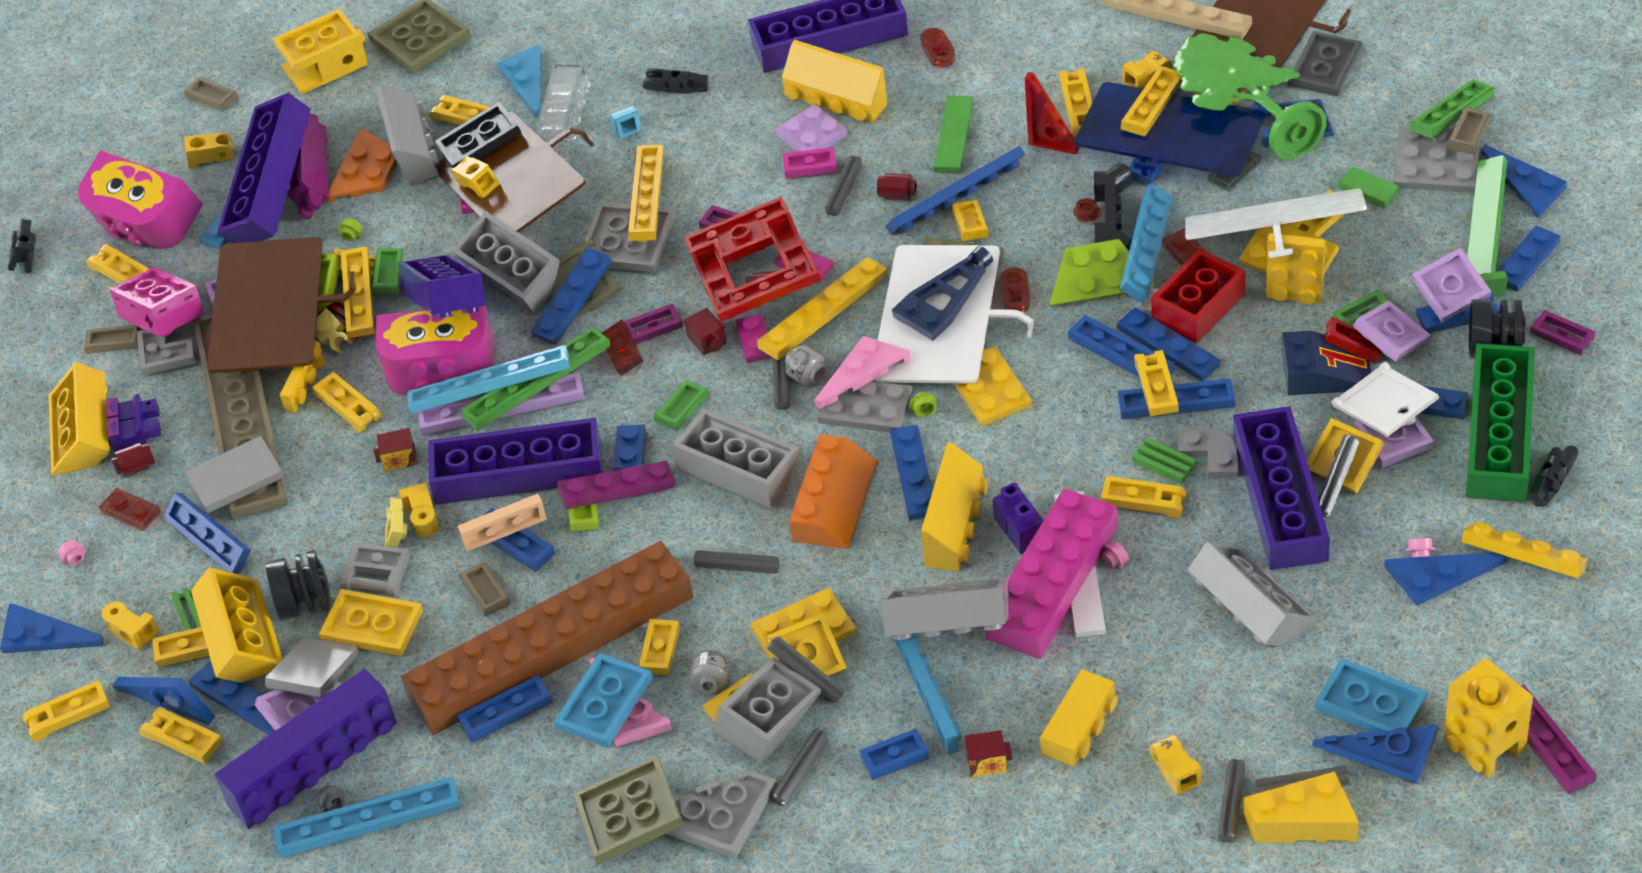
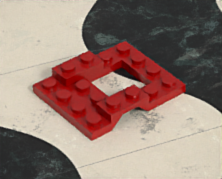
M782 196L684 237L720 322L734 318L739 314L758 308L763 304L821 281L819 272L796 229ZM774 245L785 268L735 288L725 265Z

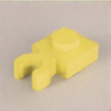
M325 308L317 317L316 337L325 346L330 344L331 349L339 354L342 353V350L339 348L342 341L345 340L349 344L353 343V340L342 332L346 327L331 311Z
M390 498V507H387L385 546L398 548L400 540H405L407 523H403L402 500Z

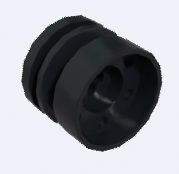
M1471 299L1469 358H1475L1476 343L1523 347L1525 343L1526 318L1522 309V300H1513L1512 313H1508L1507 300L1501 301L1499 312H1493L1491 300Z
M315 550L307 551L309 565H305L300 553L295 555L296 568L293 569L290 568L285 557L265 563L272 599L280 621L300 616V602L305 601L310 613L316 611L314 603L316 598H318L322 610L330 608V587L326 571Z

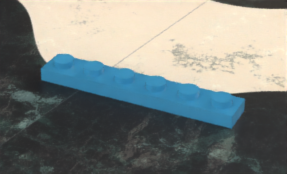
M1152 183L1144 190L1120 286L1122 291L1141 304L1149 297L1172 197L1165 190L1158 188Z
M912 633L911 638L894 640L947 755L959 752L958 740L962 739L961 730L956 721L951 722L950 720L951 711L949 704L945 698L941 699L938 694L940 693L938 681L935 676L930 677L928 673L930 670L928 660L924 653L919 654L917 650L919 644L915 633Z
M452 776L273 826L276 848L279 857L283 858L461 808L456 783Z

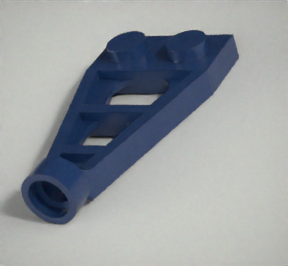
M977 246L967 258L906 295L891 310L893 317L934 341L952 324L986 272V268L993 262L992 255L986 248ZM959 275L968 279L960 290L947 284ZM940 291L951 297L946 307L942 310H938L925 302V300Z

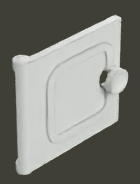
M1383 362L1379 365V368L1352 388L1331 400V403L1336 409L1388 437L1401 426L1413 424L1416 420L1415 416L1438 400L1439 395L1394 371L1387 362ZM1408 408V412L1399 413L1401 410Z

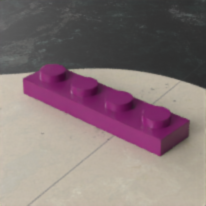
M661 461L558 481L557 490L566 510L664 491L675 487V478L668 462Z
M1524 684L1521 685V687H1523L1526 691H1528V692L1532 695V693L1528 690V688H1527ZM1533 696L1527 737L1529 746L1568 795L1596 782L1597 774Z

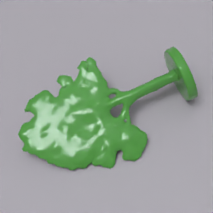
M1206 33L1199 34L1196 37L1187 36L1180 51H1177L1173 66L1177 69V74L1182 77L1181 89L1186 92L1201 94L1192 96V102L1197 107L1222 111L1234 100L1254 101L1263 106L1276 118L1270 130L1269 146L1279 158L1286 161L1293 160L1316 147L1323 137L1326 128V115L1317 104L1310 101L1297 102L1283 110L1267 95L1269 92L1268 86H1276L1290 79H1296L1300 76V73L1288 67L1283 69L1271 66L1276 63L1274 56L1266 55L1260 58L1249 55L1256 48L1240 38L1230 36L1229 41L1225 42L1218 40L1214 35ZM1246 88L1252 94L1240 93L1237 90Z

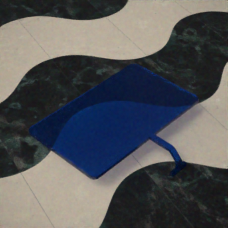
M1104 82L1101 84L1074 141L1075 145L1079 147L1151 160L1150 164L1138 161L1133 163V168L1141 169V176L1151 179L1153 173L1157 170L1158 162L1237 177L1241 175L1266 114L1261 110L1229 105L1222 111L1209 110L1197 107L1192 102V97L1173 94L1158 119L1144 137L1121 129L1122 119L1144 88Z

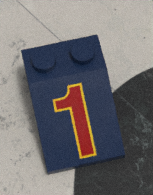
M1314 331L1282 332V358L1288 396L1346 392L1371 374L1370 361L1325 342L1327 335Z

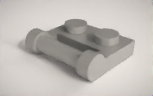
M354 543L340 577V589L386 592L389 596H397L402 577L411 557L409 549ZM361 573L389 578L388 581L355 577V574Z

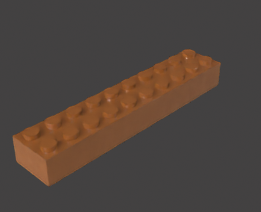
M660 540L401 675L406 695L434 736L458 723V714L537 675L541 679L649 622V619H655L693 599L690 577Z

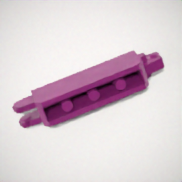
M311 113L309 114V123L305 128L302 138L303 144L299 149L296 159L297 164L290 180V188L287 191L289 199L297 203L299 216L308 220L313 216V210H318L325 203L329 195L327 183L329 177L327 172V128L319 123L317 115Z

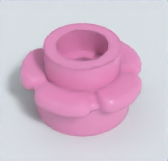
M1432 538L1408 540L1406 552H1412V557L1430 556V551L1435 550L1436 547L1432 546Z
M76 540L65 542L58 551L60 562L62 564H70L71 566L82 562L86 554L85 546Z
M1118 542L1104 546L1105 553H1103V558L1112 569L1116 566L1123 569L1124 564L1129 561V556L1123 546Z

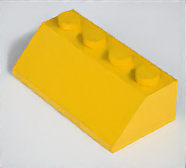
M797 40L792 42L782 75L784 95L792 100L798 99L810 105L816 104L818 107L829 109L835 114H844L853 117L857 121H866L873 124L887 106L884 68Z
M75 362L49 394L51 475L95 467L102 459L107 458L110 452V444L108 443L105 372Z
M947 442L921 529L925 567L959 572L962 562L968 561L969 545L967 543L968 539L973 540L975 536L976 523L973 521L975 517H980L982 500H980V497L987 493L988 478H984L983 465L953 443Z
M209 567L191 589V593L215 676L224 680L242 683L269 674L283 658L259 580Z

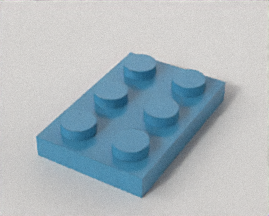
M599 653L555 719L556 729L608 748L653 679L651 671Z
M1341 658L1315 701V710L1367 731H1390L1395 728H1411L1427 700L1428 692Z

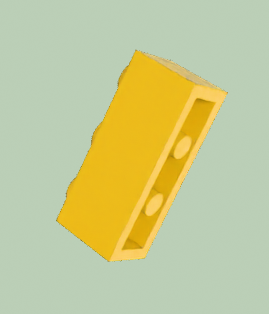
M1081 669L1040 736L1041 754L1075 767L1080 758L1085 759L1090 750V740L1093 735L1098 736L1101 733L1106 713H1112L1117 705L1118 696L1115 695V682Z

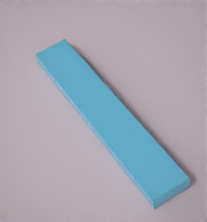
M566 345L410 390L407 392L409 411L411 414L568 369L570 368L568 350Z

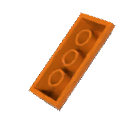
M819 434L789 520L792 541L849 550L877 460L846 437Z

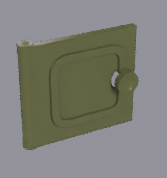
M591 237L558 258L560 262L550 300L553 299L585 249L590 247L597 250ZM609 268L606 269L590 295L592 297L585 301L575 318L588 310L597 309L599 303L621 290Z

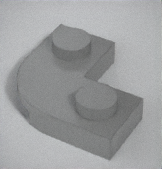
M1210 428L1177 429L1178 451L1190 457L1207 456L1209 478L1238 477L1237 449L1235 442L1228 434Z

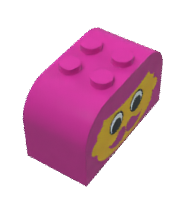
M101 150L78 188L80 202L92 214L95 220L107 230V233L118 240H121L122 237L127 238L131 244L137 247H141L142 244L156 249L173 247L184 238L203 206V203L181 178Z
M486 306L478 307L479 311L473 313H462V310L451 311V316L435 318V314L431 315L425 310L377 315L376 349L388 387L397 394L407 396V392L494 366V336Z

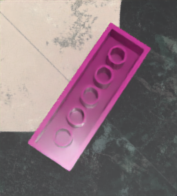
M1065 488L1062 489L1008 579L1009 619L1006 624H1002L1000 629L985 630L986 639L1035 658H1042L1070 612L1073 600L1094 566L1096 567L1105 552L1104 546L1106 544L1109 545L1118 529L1117 506Z

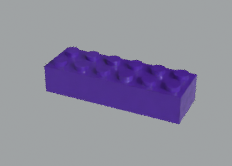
M819 0L748 19L751 43L764 73L785 68L791 44L794 40L839 54L908 35L907 16L901 0Z
M289 92L254 107L217 234L230 243L263 241L274 237L278 230L279 218L284 209L285 197L290 188V180L297 164L296 159L299 149L303 144L302 138L305 128L309 123L308 118L311 108Z
M447 254L398 262L403 294L431 315L435 314V318L451 316V311L462 310V313H473L479 311L478 307L486 306L481 272L455 256Z
M1291 406L1234 414L1233 439L1269 569L1275 570L1329 561L1330 537Z
M596 417L428 440L429 485L435 505L557 488L558 481L603 473L601 437Z
M364 668L217 771L214 775L230 810L248 829L255 824H261L268 818L269 814L280 806H286L291 803L294 796L301 791L315 786L319 779L329 771L340 768L350 756L365 750L368 744L378 736L389 733L393 726L397 724L386 689Z

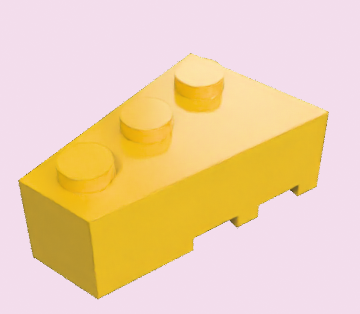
M1335 772L1244 797V820L1255 843H1296V841L1316 840V843H1327V840L1358 842L1359 821Z

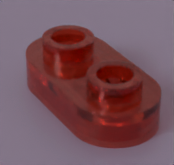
M939 28L924 30L920 35L921 47L931 64L940 68L952 65L955 61V51L944 31Z
M1008 268L1000 275L1003 307L1005 310H1018L1024 313L1030 307L1027 273L1021 268Z

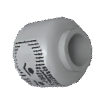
M802 345L792 349L786 355V374L803 386L818 384L824 378L827 371L825 358L817 351Z
M713 650L702 651L697 654L692 661L690 682L693 688L707 695L719 694L725 690L730 675V662L724 654Z

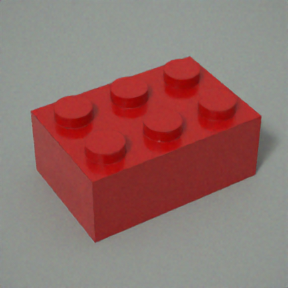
M1200 248L1151 297V317L1197 344L1245 295L1246 271Z

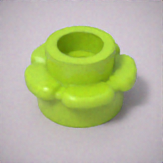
M345 218L337 226L339 235L344 240L354 241L355 238L360 239L362 237L360 233L363 227L354 219Z
M927 392L918 393L910 401V409H913L912 412L919 418L932 415L937 409L935 404L937 399L933 394H928Z

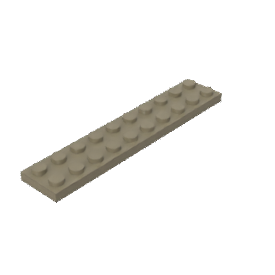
M212 314L196 318L194 327L219 455L261 436L280 466L260 369L210 373L207 370V358ZM283 478L229 503L232 518L236 519L288 505Z

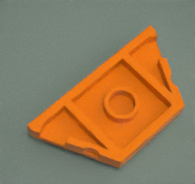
M360 128L329 188L327 202L336 201L335 198L351 195V198L362 196L365 193L372 194L384 191L397 164L390 144L367 130Z

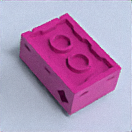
M152 267L146 270V272H142L120 283L119 286L117 285L109 289L118 317L159 337L167 336L174 329L190 324L197 317L205 314L196 285L156 267Z

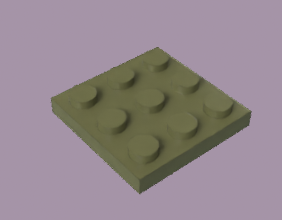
M420 0L370 31L368 37L369 41L414 74L469 39L471 33L469 28L431 0Z
M657 754L573 793L593 858L598 865L684 826L662 762Z

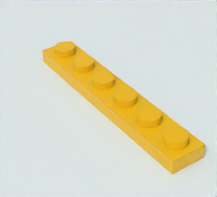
M663 145L637 146L628 229L629 241L647 242L649 240H656L664 159Z
M866 257L758 339V349L776 360H780L789 351L877 285L888 275V268Z

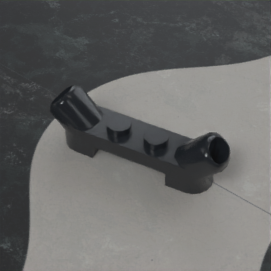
M1117 163L1108 171H1094V202H1105V222H1095L1094 225L1095 243L1120 239L1129 251L1132 238L1120 231L1122 230V214H1116V211H1121V195L1119 194L1133 184L1132 170L1126 164Z

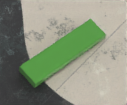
M1472 79L1411 121L1410 130L1433 139L1459 120L1464 107L1475 109L1493 97L1494 87Z
M947 95L934 165L935 173L961 174L973 107V96Z

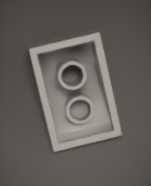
M772 657L719 706L713 730L762 764L780 747L820 695L822 689L775 657Z

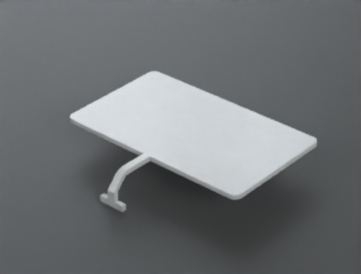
M1356 188L1185 218V236L1187 240L1273 226L1276 250L1268 252L1269 258L1293 254L1292 248H1283L1280 224L1363 211L1367 207L1361 189Z
M901 245L896 248L878 341L910 350L911 359L906 363L900 360L889 366L888 373L874 378L873 381L898 383H975L979 378L989 317L1018 318L1027 324V338H1032L1034 318H1030L1018 310L990 309L1000 256L999 247L994 245ZM977 246L986 248L992 255L993 262L986 268V272L952 324L934 341L893 317L891 310L906 295L967 258ZM959 275L947 284L960 290L968 279ZM940 291L928 297L925 302L938 310H942L946 307L951 297Z

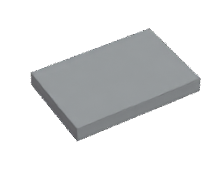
M261 436L184 471L188 482L207 514L284 478L282 469Z
M304 636L265 677V686L277 690L321 697L358 656V646Z

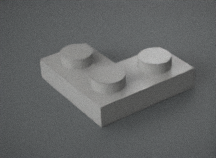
M145 329L137 331L140 369L143 376L196 364L195 347L192 338L167 343L166 336L159 337Z

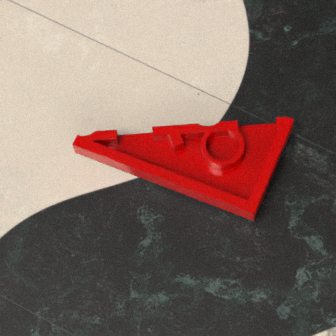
M1028 72L1024 78L1028 145L1076 155L1079 145L1035 73Z

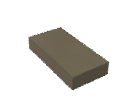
M202 77L197 78L184 91L185 97L222 112L238 97L236 91Z
M1464 107L1448 141V149L1474 155L1490 121L1491 113Z
M136 325L87 330L84 346L85 353L138 349L137 331H140L141 328Z
M485 562L459 574L460 580L485 617L511 604L509 597Z

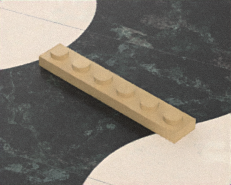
M1102 0L1103 5L1228 37L1232 36L1243 39L1252 25V16L1185 0Z

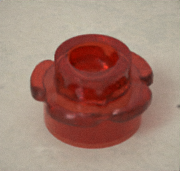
M1083 198L1076 203L1073 214L1077 216L1079 221H1093L1098 218L1100 208L1095 200Z

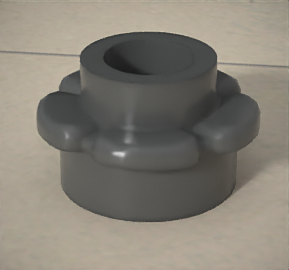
M332 785L322 787L316 795V804L321 808V812L341 808L344 804V790Z

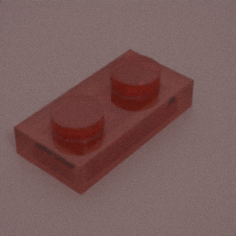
M1185 228L1162 239V245L1181 267L1200 248L1203 249L1195 239H1186Z
M622 319L602 332L610 341L611 346L607 348V352L616 371L621 376L644 361L628 325Z
M115 488L99 505L101 513L141 531H145L161 513L159 506L119 488Z

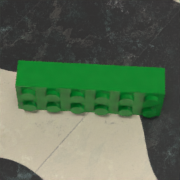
M1476 343L1466 497L1526 502L1530 467L1535 347Z

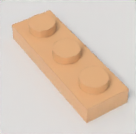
M535 494L458 525V530L466 552L545 521L547 518L539 494Z

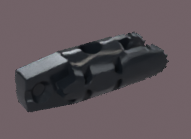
M648 68L642 85L645 90L688 94L691 92H707L709 79L707 75L690 71Z
M21 219L20 230L13 231L12 246L8 263L9 271H14L17 263L25 262V273L32 272L36 234L30 231L31 220Z
M1566 446L1563 452L1558 447L1551 449V452L1535 476L1529 493L1536 507L1547 506L1561 488L1577 459L1579 451L1576 446Z

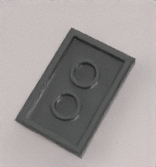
M1313 31L1294 67L1295 72L1300 73V76L1296 79L1288 80V85L1338 96L1362 48V42Z

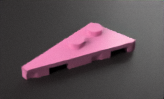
M863 336L815 398L816 407L821 409L824 406L831 405L838 401V395L848 389L854 392L872 382L874 378L885 375L889 372L888 367L900 360L903 363L908 362L911 359L910 350Z
M595 658L589 659L590 665L593 663ZM640 698L614 738L615 745L618 747L671 731L670 719L667 717L663 718L653 709L650 702Z

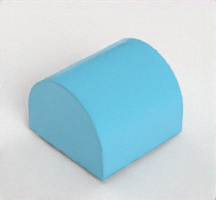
M634 106L609 115L611 127L620 139L642 129L638 111Z

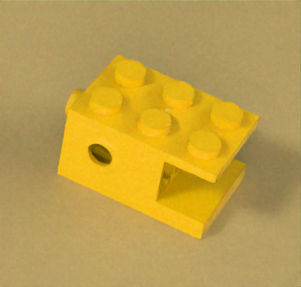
M340 8L273 38L275 47L287 61L281 64V68L301 95L368 65L363 43L366 42L365 36L360 28H354Z
M1485 657L1449 684L1444 740L1447 747L1455 753H1461L1468 760L1473 770L1476 772L1482 771L1491 778L1495 772L1496 758L1503 752L1508 750L1518 757L1526 751L1533 696Z

